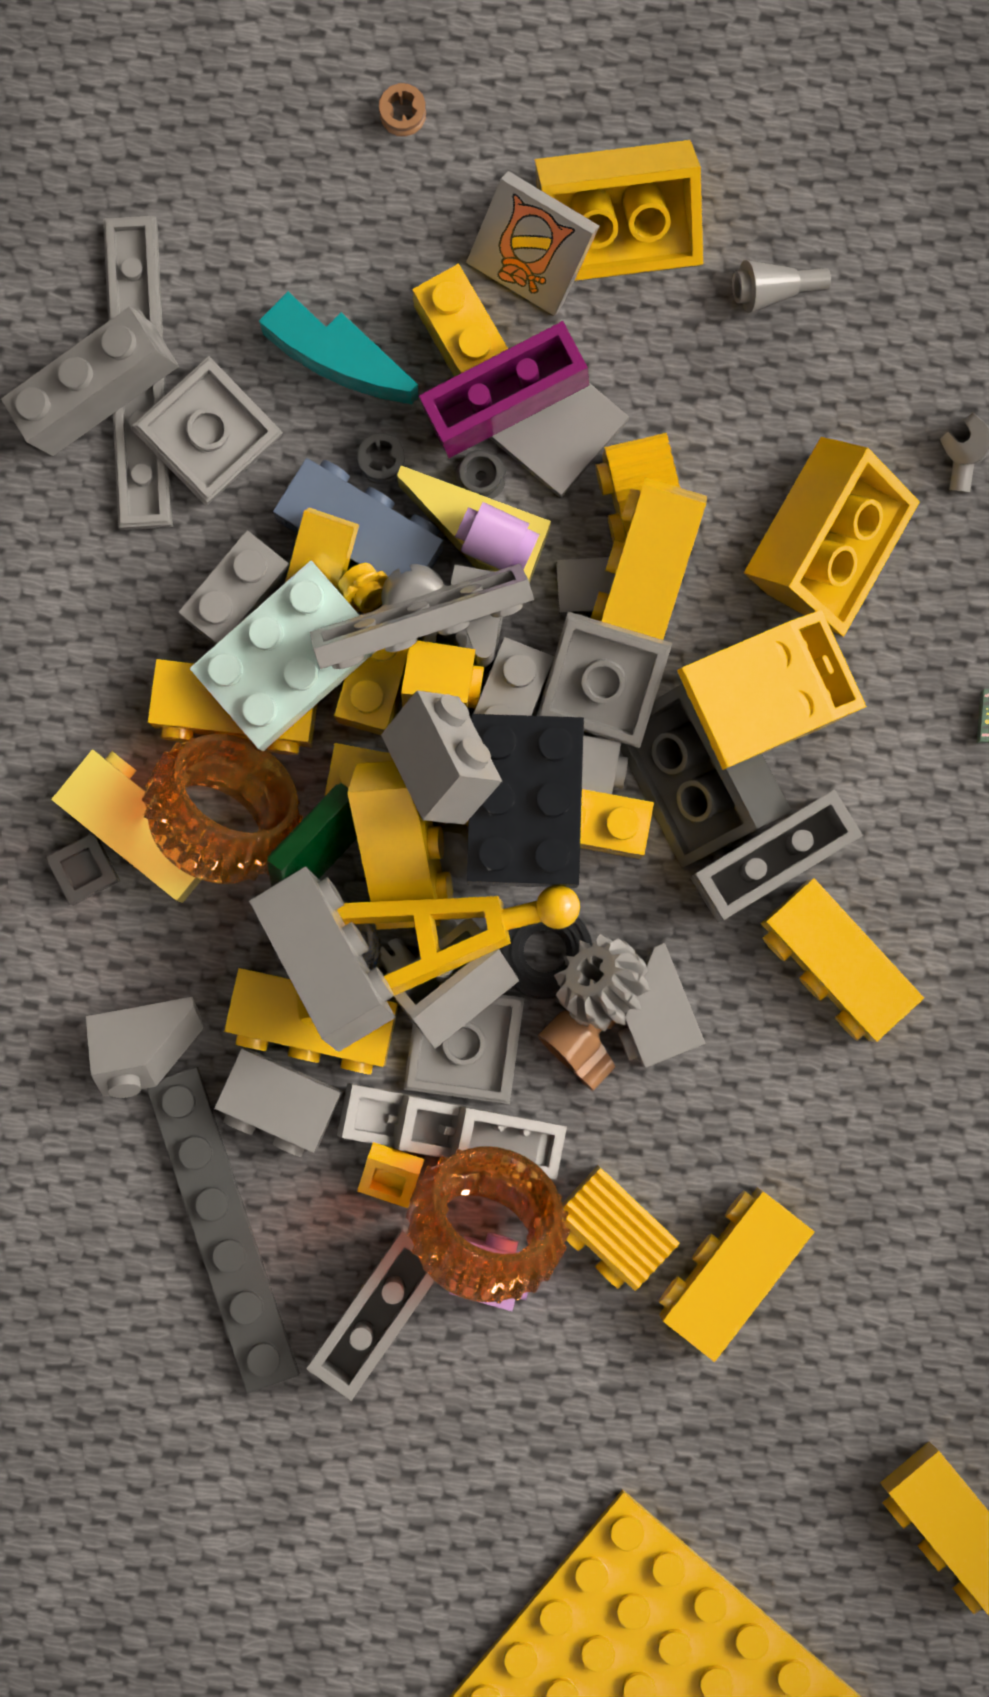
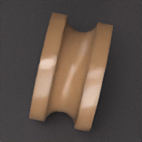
M398 83L390 86L383 92L379 101L380 119L383 126L388 132L396 136L407 137L415 134L422 128L426 120V102L423 94L410 84ZM403 99L411 101L414 116L409 120L406 119L405 115L402 116V121L394 119V110L391 104L399 100L400 105H403Z

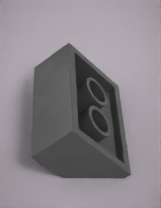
M683 683L654 701L640 748L621 743L620 750L624 757H628V766L646 800L654 802L652 812L682 868L792 812L762 754L722 770Z

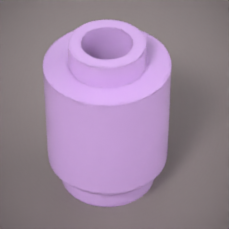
M482 502L479 511L468 507L455 537L465 541L461 552L499 570L520 564L524 570L540 534L528 529L530 523Z

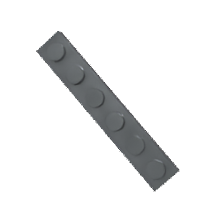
M199 1067L163 1078L156 1087L147 1088L246 1392L248 1394L297 1377L300 1372Z

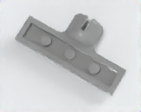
M411 564V571H406L402 574L398 568L384 582L381 592L383 606L380 609L310 632L313 650L320 669L332 666L334 669L349 668L360 663L366 654L384 648L387 652L401 651L414 645L418 637L438 631L441 635L453 634L467 628L470 625V620L489 614L495 618L512 615L522 609L523 603L534 600L529 580L520 564L451 586L444 585L441 577L427 566Z

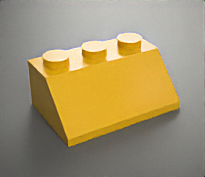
M691 140L534 159L537 188L599 225V229L574 281L703 265L701 166Z
M820 437L746 567L744 574L767 595L803 615L822 610L831 631L844 637L920 501L868 447Z

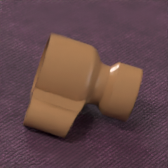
M564 1010L537 1036L542 1044L563 1065L570 1069L588 1089L594 1091L615 1069L614 1062L600 1041L599 1034L602 1030L596 1029L591 1024L587 1027L583 1024L580 1025L569 1015V1011ZM612 1020L607 1029H611L616 1023Z

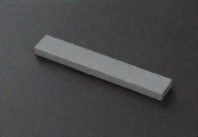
M156 216L103 219L108 321L130 306L153 323L163 339ZM165 377L113 413L118 528L120 530L173 527L170 469L132 431L133 424L166 395Z

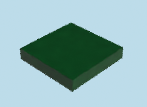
M341 782L339 785L336 784L268 855L267 864L271 887L304 867H307L320 879L357 839L347 793L348 788Z

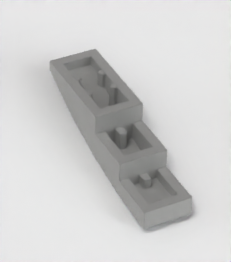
M347 1083L337 1136L372 1144L375 1142L402 1151L447 1158L456 1162L557 1180L567 1126Z

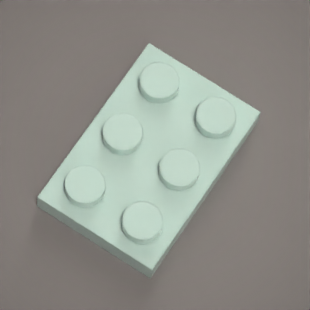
M309 561L192 665L190 670L255 746L264 751L375 652L364 655V659L360 663L349 668L334 669L332 666L320 669L313 650L310 632L360 615L312 561Z

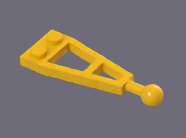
M552 885L545 888L539 894L537 901L504 908L503 901L499 896L344 903V906L337 909L345 925L350 922L354 924L415 922L421 960L384 976L395 996L511 944L508 930L540 922L553 929H563L570 926L579 915L580 901L576 893L569 887ZM486 918L488 930L440 951L435 920ZM295 989L299 1020L304 1024H311L313 1021Z

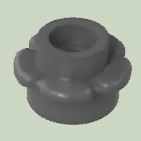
M474 450L466 454L462 463L456 466L454 473L455 482L463 489L493 499L505 487L503 476L506 474V468L498 456L484 450ZM478 472L485 473L486 478L483 481L476 479Z

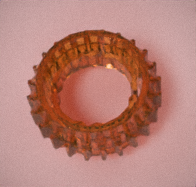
M207 734L197 738L191 737L188 742L181 744L179 742L175 743L170 752L165 751L144 785L147 787V790L142 797V801L146 805V811L143 815L148 820L149 830L155 844L163 855L177 868L207 882L233 884L248 879L256 881L259 875H269L268 855L303 819V816L299 813L298 806L300 800L297 796L296 787L286 768L266 749L261 751L252 741L234 735ZM189 786H205L224 792L241 803L256 821L259 830L256 833L240 832L216 823L197 808L185 788Z
M492 1146L474 1147L463 1151L457 1149L454 1155L448 1157L442 1155L436 1166H428L422 1180H418L410 1199L411 1204L406 1213V1219L410 1222L406 1235L411 1238L414 1244L412 1253L418 1256L423 1265V1270L427 1271L441 1287L464 1299L500 1304L503 1300L507 1299L518 1301L523 1293L526 1292L535 1293L542 1281L548 1282L567 1248L564 1243L570 1234V1229L567 1228L565 1221L569 1214L568 1211L564 1210L561 1203L562 1196L558 1193L552 1180L537 1164L527 1157L508 1149ZM465 1195L481 1196L497 1201L509 1208L523 1222L529 1232L526 1237L528 1246L519 1253L500 1254L486 1251L471 1244L455 1231L452 1224L446 1218L449 1211L447 1203L455 1197Z

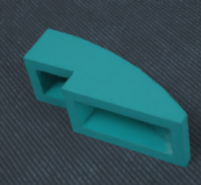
M287 291L259 320L262 333L267 339L289 357L326 379L348 389L380 399L413 404L419 398L418 384L342 312L326 327Z

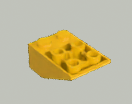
M822 610L786 622L677 670L722 770L818 731L867 707Z

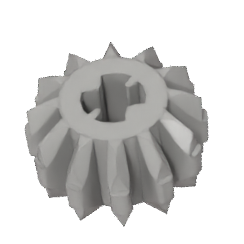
M599 934L592 946L589 943L580 941L579 953L574 957L563 955L568 968L554 975L558 985L561 987L556 996L559 998L560 1004L570 1012L569 1015L577 1023L583 1024L586 1027L591 1024L596 1029H601L605 1032L612 1020L615 1023L625 1025V1013L630 1009L642 1010L637 996L650 991L648 981L644 978L648 969L645 962L635 954V950L627 942L621 941L619 938L612 941L609 937Z

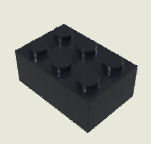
M472 714V723L483 744L490 751L491 760L502 782L469 819L467 885L517 887L563 885L569 888H577L579 886L584 717Z

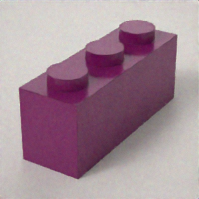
M561 321L419 395L424 412L449 459L590 386L588 367L564 321Z

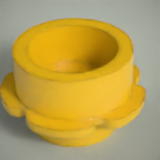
M361 563L349 569L341 577L337 590L356 612L368 613L382 604L381 592L388 576L383 571L377 572L369 563Z

